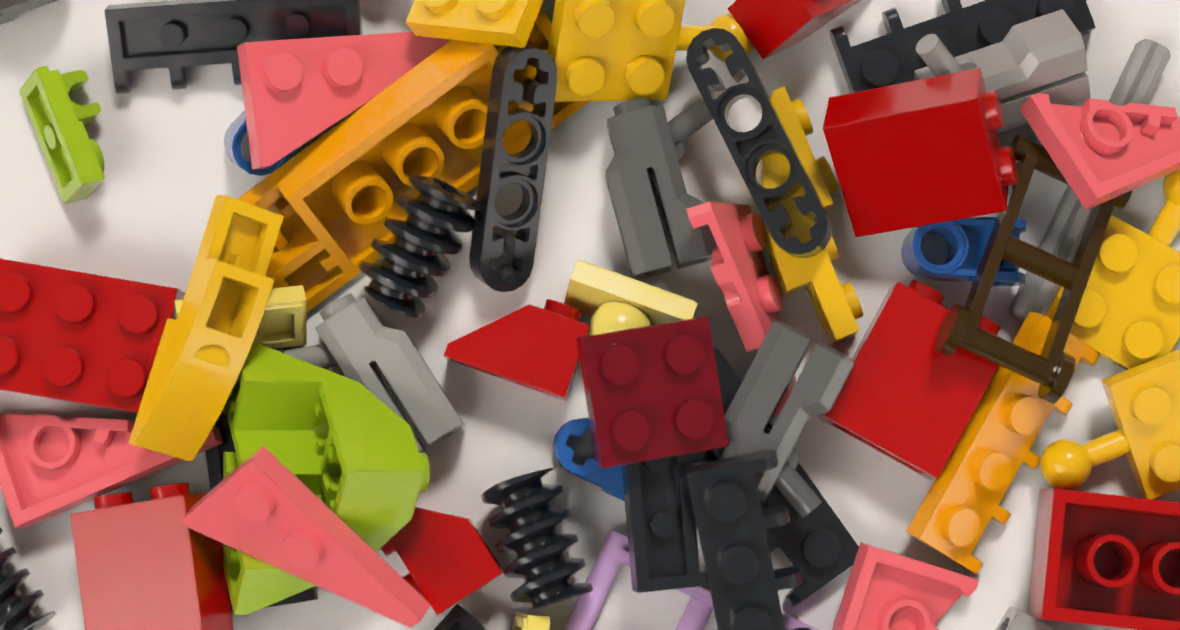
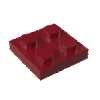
M709 316L576 337L596 466L598 468H608L729 446Z

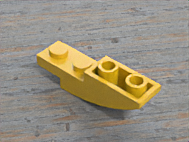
M785 86L773 90L770 99L825 209L828 211L834 203L830 194L838 191L837 183L826 158L822 156L815 159L806 136L813 134V127L807 110L801 99L790 100ZM781 154L765 156L758 163V183L765 188L773 189L780 187L787 181L790 175L791 167L789 160ZM802 186L790 198L779 202H771L769 207L772 212L780 204L786 208L793 223V227L785 232L786 239L795 236L804 244L813 239L810 234V228L815 223L813 218L807 219L799 212L793 200L794 197L806 194ZM761 216L767 236V250L771 266L779 283L782 296L784 297L803 288L807 289L830 345L859 332L856 319L863 317V310L851 283L840 284L831 261L838 259L839 254L832 235L826 248L819 254L808 258L793 257L779 248Z
M216 195L177 320L167 318L129 444L186 461H193L226 404L263 317L275 279L265 275L284 216L226 195Z

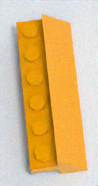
M542 7L527 44L547 53L552 23ZM450 40L237 198V200L284 216L265 275L275 279L274 288L303 285L308 313L362 272L359 269L361 261L374 263L380 259L381 256L371 246L373 239L392 243L395 239V236L383 224L385 218L405 221L408 216L395 201L398 195L418 199L420 195L418 190L408 180L410 174L440 179L466 194L478 186L492 69L497 56L508 46ZM526 64L524 69H515L513 80L524 84L526 79H535L536 68ZM523 99L522 104L510 100L508 107L517 106L530 112L533 110V104ZM590 101L555 102L551 130ZM524 120L515 121L505 130L503 146L507 153H519L529 144L531 129L528 123Z

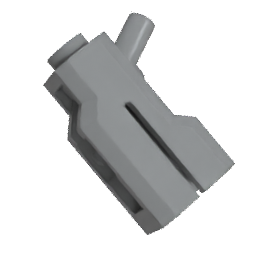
M1063 9L1013 25L1002 42L957 57L952 56L935 34L924 36L916 45V52L926 63L927 67L914 71V81L981 68L986 91L997 90L1002 105L1004 127L997 129V133L1028 124L1019 109L1034 94H1049L1051 104L1082 106L1088 98H1091L1089 79L1085 73L1088 70L1081 33Z
M352 293L347 294L329 304L319 313L324 321L315 329L325 344L284 351L287 355L324 369L329 368L331 372L360 382L410 425L375 368L378 365L427 444H431L432 447L466 426L409 335L405 331L385 327L371 303L365 297L356 301ZM412 428L419 453L426 452V448Z

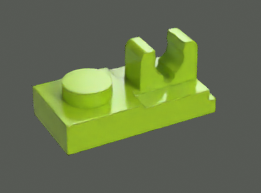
M48 66L36 68L20 88L19 93L65 205L88 198L105 179L103 174L105 163L101 148L94 139H89L84 127L85 124H89L100 113L101 108L98 102L83 106L70 100L68 95L70 91L81 89L89 80L85 71L77 70L60 74L58 69L49 71Z

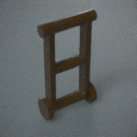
M1017 134L1010 146L1017 161L1018 184L1009 185L1007 211L998 212L964 307L955 304L948 311L938 330L934 350L949 357L959 347L1039 383V398L1054 404L1064 394L1075 369V357L1063 351L1113 208L1115 206L1123 209L1128 203L1132 191L1092 208L1073 263L1011 236L1034 169L1069 185L1042 144ZM1001 260L1064 288L1041 355L977 327Z

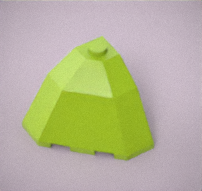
M253 341L238 379L223 408V413L227 414L236 451L223 452V479L264 446L367 545L377 552L412 519L419 492H425L429 485V460L425 453H419L411 426L360 382ZM223 544L224 573L234 615H248L316 586Z

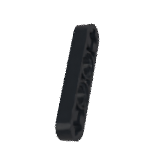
M711 28L702 31L693 38L687 49L686 61L689 71L773 240L779 248L793 257L808 258L819 254L826 248L831 239L832 224L829 214L746 49L732 33L724 29ZM715 45L723 52L732 50L733 54L725 59V64L732 78L737 83L746 75L749 79L748 83L734 85L726 89L720 76L711 67L702 68V65L710 60L707 50ZM725 90L715 99L714 92ZM744 98H752L758 101L762 108V118L759 124L747 132L733 130L728 121V114L732 105ZM781 154L789 160L791 167L787 181L780 187L773 189L761 186L756 178L758 163L767 155ZM802 186L806 194L794 197L793 200L802 215L807 219L816 216L818 221L817 224L810 228V234L813 239L804 244L795 236L786 239L785 232L793 227L786 208L780 204L772 212L769 207L771 202H779L790 198Z
M526 44L525 48L508 46L503 49L495 59L492 69L476 201L484 209L480 211L475 210V226L472 230L469 254L470 268L474 276L491 289L503 293L514 291L521 287L530 277L533 268L558 80L557 67L553 58L545 51ZM526 64L536 68L535 79H526L524 84L513 80L515 69H524ZM523 99L533 104L531 112L517 106L508 107L510 100L522 104ZM524 120L531 129L529 144L519 153L509 154L503 146L505 130L515 121ZM517 183L523 191L521 206L510 215H499L495 208L497 193L507 184ZM498 226L510 231L517 230V234L513 235L505 231L504 237L493 231V227ZM504 249L513 256L511 264L502 265L500 271L497 272L489 264L491 258L501 257Z

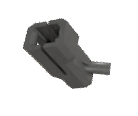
M649 98L634 99L613 107L615 116L607 119V130L614 157L605 171V179L632 278L639 280L671 272L670 266L673 265L648 176L653 178L677 270L712 260V252L717 245L709 225L693 229L686 210L705 202L687 193L679 162L685 153L683 142L713 119L706 103L701 98L697 99L669 122H667L663 104L651 106Z
M775 320L724 416L729 446L725 448L720 459L763 450H775L779 466L771 470L754 473L759 499L766 501L772 489L776 486L797 513L804 518L819 506L822 501L795 470L800 459L799 452L795 446L810 417L832 409L856 360L822 342L817 343L772 430H770L768 425L814 339L779 320Z

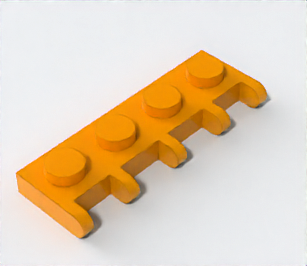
M1030 311L1012 343L1041 355L1052 320L1045 315ZM1071 333L1069 334L1063 352L1075 357V368L1079 361L1094 367L1100 354ZM1001 366L998 367L939 478L933 482L906 531L912 537L976 575L979 574L984 564L971 554L991 519L1002 525H1006L1011 513L1000 507L999 504L1021 464L1030 469L1037 470L1041 457L1030 451V448L1050 412L1054 410L1067 416L1073 405L1063 396L1054 404L1039 398V383Z

